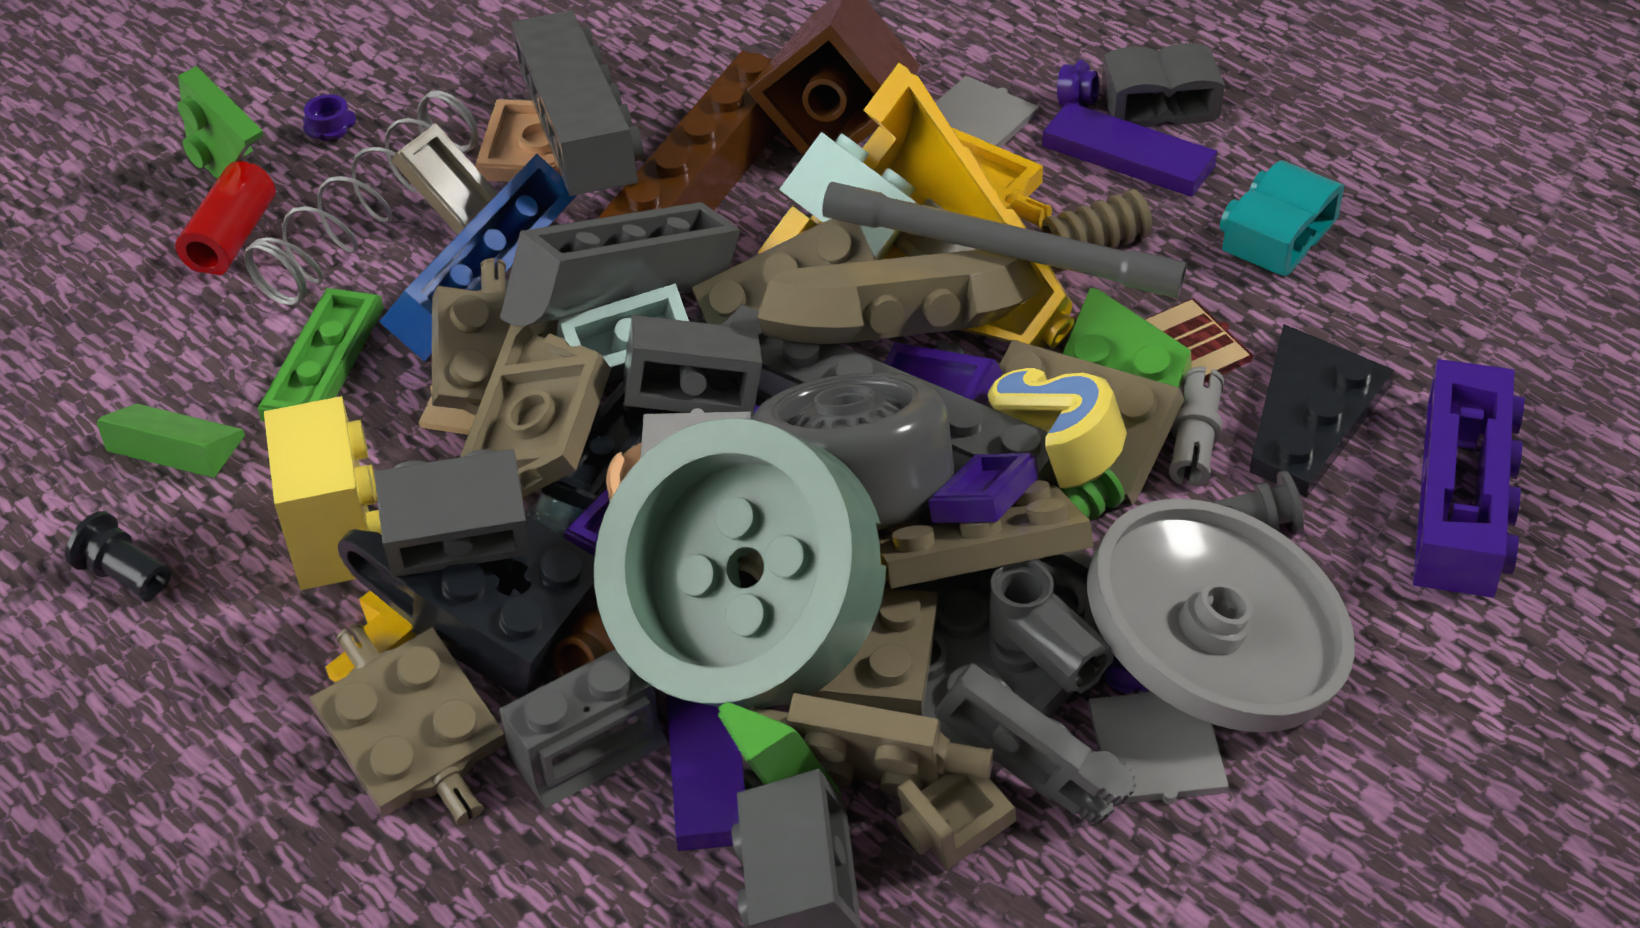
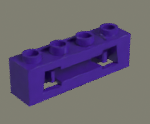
M1437 359L1427 402L1413 586L1495 598L1501 574L1513 575L1519 536L1507 534V528L1516 524L1521 488L1509 486L1510 479H1517L1523 442L1512 440V433L1519 434L1524 412V397L1514 395L1515 369ZM1479 434L1484 435L1477 461L1475 506L1454 503L1450 522H1447L1455 485L1457 447L1476 450Z

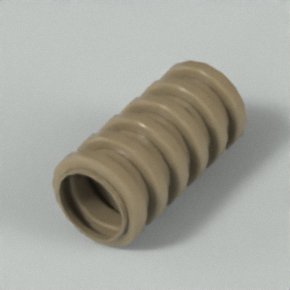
M1129 189L1122 196L1118 194L1109 196L1106 202L1104 200H1096L1090 207L1087 205L1078 206L1074 213L1066 210L1061 212L1058 218L1056 216H1048L1042 221L1041 232L1115 249L1119 246V243L1128 245L1135 238L1140 240L1147 238L1152 230V215L1145 198L1136 189Z

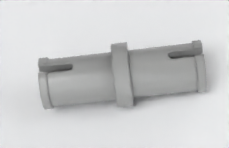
M1194 367L1188 370L1184 376V402L1171 427V432L1176 440L1173 459L1169 467V475L1178 484L1183 482L1185 466H1190L1188 485L1202 486L1210 480L1213 444L1221 438L1223 424L1218 414L1220 395L1224 386V378L1215 369H1212L1210 373L1208 388L1203 386L1206 367Z

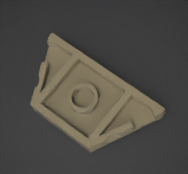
M510 325L460 457L481 449L494 451L514 449L522 498L575 472L612 368L599 352L581 345L570 346L565 339L550 333L546 338L535 335L528 326Z

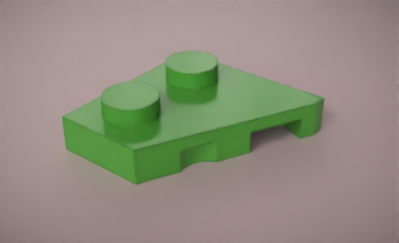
M195 66L178 75L181 101L178 102V110L184 121L186 138L183 139V147L187 156L196 167H205L218 179L228 164L235 161H244L250 157L253 152L251 145L263 138V130Z
M1090 288L1063 352L1064 355L1178 387L1181 393L1184 388V376L1192 367L1191 350L1099 289Z

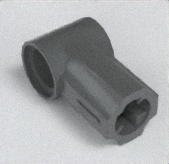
M1033 561L1000 566L994 571L990 584L989 632L994 641L1005 649L1016 652L1024 651L1067 692L1077 691L1079 694H1082L1097 684L1104 671L1113 663L1114 654L1111 651L1112 648L1099 633L1053 593V579L1048 570Z

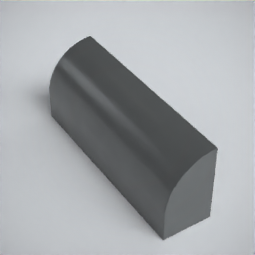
M698 202L520 231L500 319L514 326H527L562 319L675 283L680 295L694 293L692 290L693 286L729 269L740 229L704 203Z

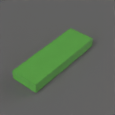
M326 288L257 408L261 422H265L264 411L335 398L384 310L381 295Z

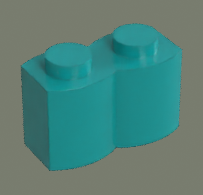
M1278 161L1268 171H1260L1254 178L1250 190L1240 200L1233 199L1225 208L1220 221V231L1224 232L1222 250L1281 276L1289 275L1307 255L1311 246L1316 245L1338 219L1344 184L1287 161Z

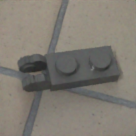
M974 663L967 668L934 711L937 714L935 716L937 719L975 747L993 748V760L1048 800L1052 798L1074 815L1079 814L1081 820L1085 819L1088 823L1095 822L1097 824L1100 820L1105 821L1115 811L1114 806L1119 802L1123 804L1135 792L1133 788L1136 786L1134 783L1136 777L1131 774L1132 769H1128L1126 763L1121 764L1119 758L1108 750L1091 752L1092 749L1071 735L1070 731L1063 724L1042 714L1012 692L1004 681L987 674Z

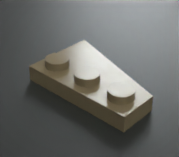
M829 219L693 286L692 290L707 324L723 325L741 305L759 311L769 280L779 270L876 260L861 225Z
M1012 340L999 365L1003 371L1001 376L1013 370L1036 368L1045 372L1047 380L1072 373H1087L1106 379L1114 392L1127 432L1122 452L1109 469L1122 484L1125 492L1124 500L1133 506L1184 402L1180 388Z

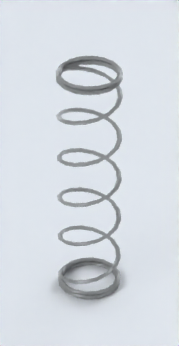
M430 91L420 100L417 108V120L411 118L399 119L388 127L385 135V148L375 146L363 148L355 155L351 165L352 178L343 176L331 177L320 185L317 193L318 209L307 206L297 207L285 215L282 223L283 240L270 237L260 238L245 249L244 261L246 268L256 285L270 298L284 305H297L305 299L307 293L305 278L310 282L321 284L323 282V273L318 264L307 253L288 242L286 227L289 219L298 212L311 211L319 213L321 222L333 241L343 250L356 253L358 251V241L352 231L335 216L322 210L321 197L325 188L332 182H352L355 192L365 209L377 220L385 223L391 222L392 211L384 198L369 185L356 180V166L359 159L370 152L386 153L388 163L398 180L410 191L419 193L416 188L405 181L391 161V155L394 156L396 152L389 150V138L392 131L400 124L416 123L418 124L420 134L424 132L423 126L427 130L434 125L428 115V100L430 98H439L456 108L465 119L471 132L470 144L455 145L462 153H467L477 145L479 139L477 123L468 108L456 97L443 91ZM358 185L365 188L382 203L388 213L387 218L381 217L372 210L362 196ZM325 217L331 219L348 234L354 244L353 248L347 247L336 237ZM269 242H274V243H279V244L284 245V246H285V249H286V252H284V251H283L282 249H280L278 246L273 245V244H271V243H269ZM254 249H262L282 262L297 283V297L284 295L267 282L255 265L253 258ZM291 249L304 257L314 267L319 276L318 279L305 272L297 262Z

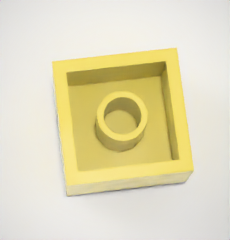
M342 396L264 411L274 504L300 589L305 590L357 579L348 570L339 555L337 548L339 541L348 531L353 529L377 532L382 535L379 510L369 511L368 505L378 502L374 469L372 464L360 466L359 463L360 459L368 458L367 444L361 420L348 421Z

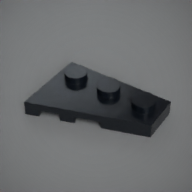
M1283 324L1249 472L1277 484L1278 472L1288 471L1297 486L1299 494L1307 498L1391 387L1394 369Z

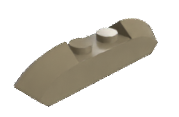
M983 250L779 270L769 280L757 319L764 336L814 344L850 343L952 331L986 325L1005 317L1037 293L1043 285L1029 261Z

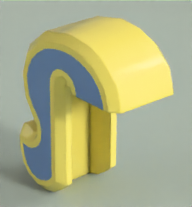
M1025 368L1004 374L993 383L988 391V399L994 410L1049 432L1046 436L1045 448L1058 485L1062 489L1083 486L1099 478L1112 466L1122 452L1127 432L1114 392L1104 378L1087 373H1072L1047 380L1044 371L1036 368Z

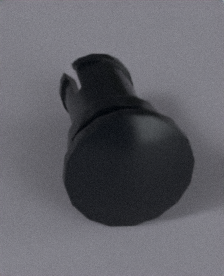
M98 511L86 517L72 532L66 544V562L76 570L88 569L98 577L110 576L138 595V598L144 602H150L167 587L171 579L172 572L168 568L169 566L163 562H158L134 546L131 535L118 528L117 519L107 511Z

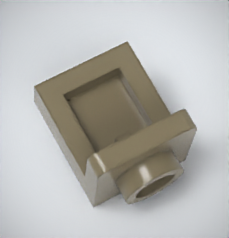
M948 772L922 791L910 779L897 787L902 815L897 818L900 830L910 845L920 855L930 850L946 871L1017 821L1015 807L990 778L985 780V778Z

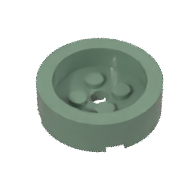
M722 418L686 427L662 440L644 454L621 481L604 514L595 549L594 586L598 609L608 637L619 655L639 677L662 692L683 700L716 707L721 706L725 702H730L750 710L752 706L765 709L784 703L791 704L793 693L811 696L834 680L849 665L861 649L876 620L882 601L886 566L881 565L877 525H881L877 511L859 479L838 458L823 448L776 426L750 419ZM758 551L764 562L763 574L754 586L741 588L743 585L739 580L740 563L737 560L740 556L746 557L748 554Z

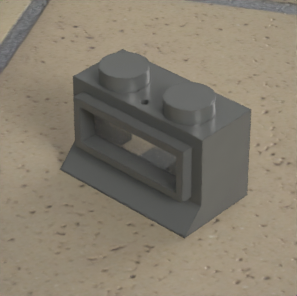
M616 649L499 709L510 759L545 809L668 744L658 720L654 687L639 677L626 664Z

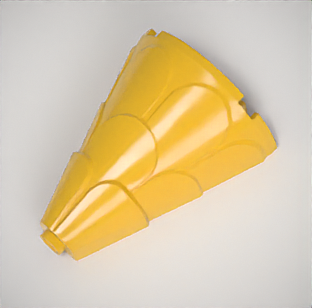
M898 63L864 109L879 127L863 147L869 153L863 163L880 176L889 168L916 188L910 198L917 204L923 205L927 198H929L946 211L1026 228L1018 214L1013 209L1005 207L969 147L962 145L920 78L911 74L908 68ZM792 206L757 253L760 254L823 222L814 215L808 218ZM893 245L883 259L908 256ZM1029 261L1043 287L1005 317L986 325L960 330L1006 343L1016 340L1040 348H1044L1046 345L1055 348L1065 339L1074 324V318L1070 316L1073 304L1050 266Z

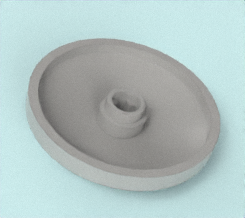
M1164 499L1139 505L1120 516L1110 526L1092 557L1087 576V594L1089 606L1101 636L1112 648L1111 651L1119 662L1142 685L1165 702L1195 718L1225 728L1247 732L1282 731L1307 723L1318 716L1328 707L1347 681L1354 661L1355 640L1349 614L1338 591L1322 569L1300 547L1274 528L1254 517L1223 505L1200 500Z

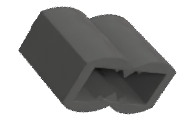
M1180 43L1155 51L1146 47L1133 46L1119 48L1104 55L1101 87L1111 116L1143 127L1156 126L1165 121L1175 124L1210 122L1221 116L1225 85L1209 47L1196 43Z

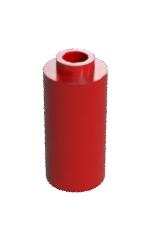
M235 161L225 167L175 242L176 252L186 266L195 272L215 275L226 273L276 195L274 182L264 169L244 161Z

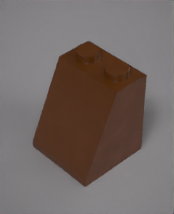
M829 0L810 15L751 83L747 91L804 156L821 132L834 142L842 133L856 144H859L875 132L879 125L864 111L865 107L898 63L908 68L911 74L914 75L917 74L920 64L866 0Z

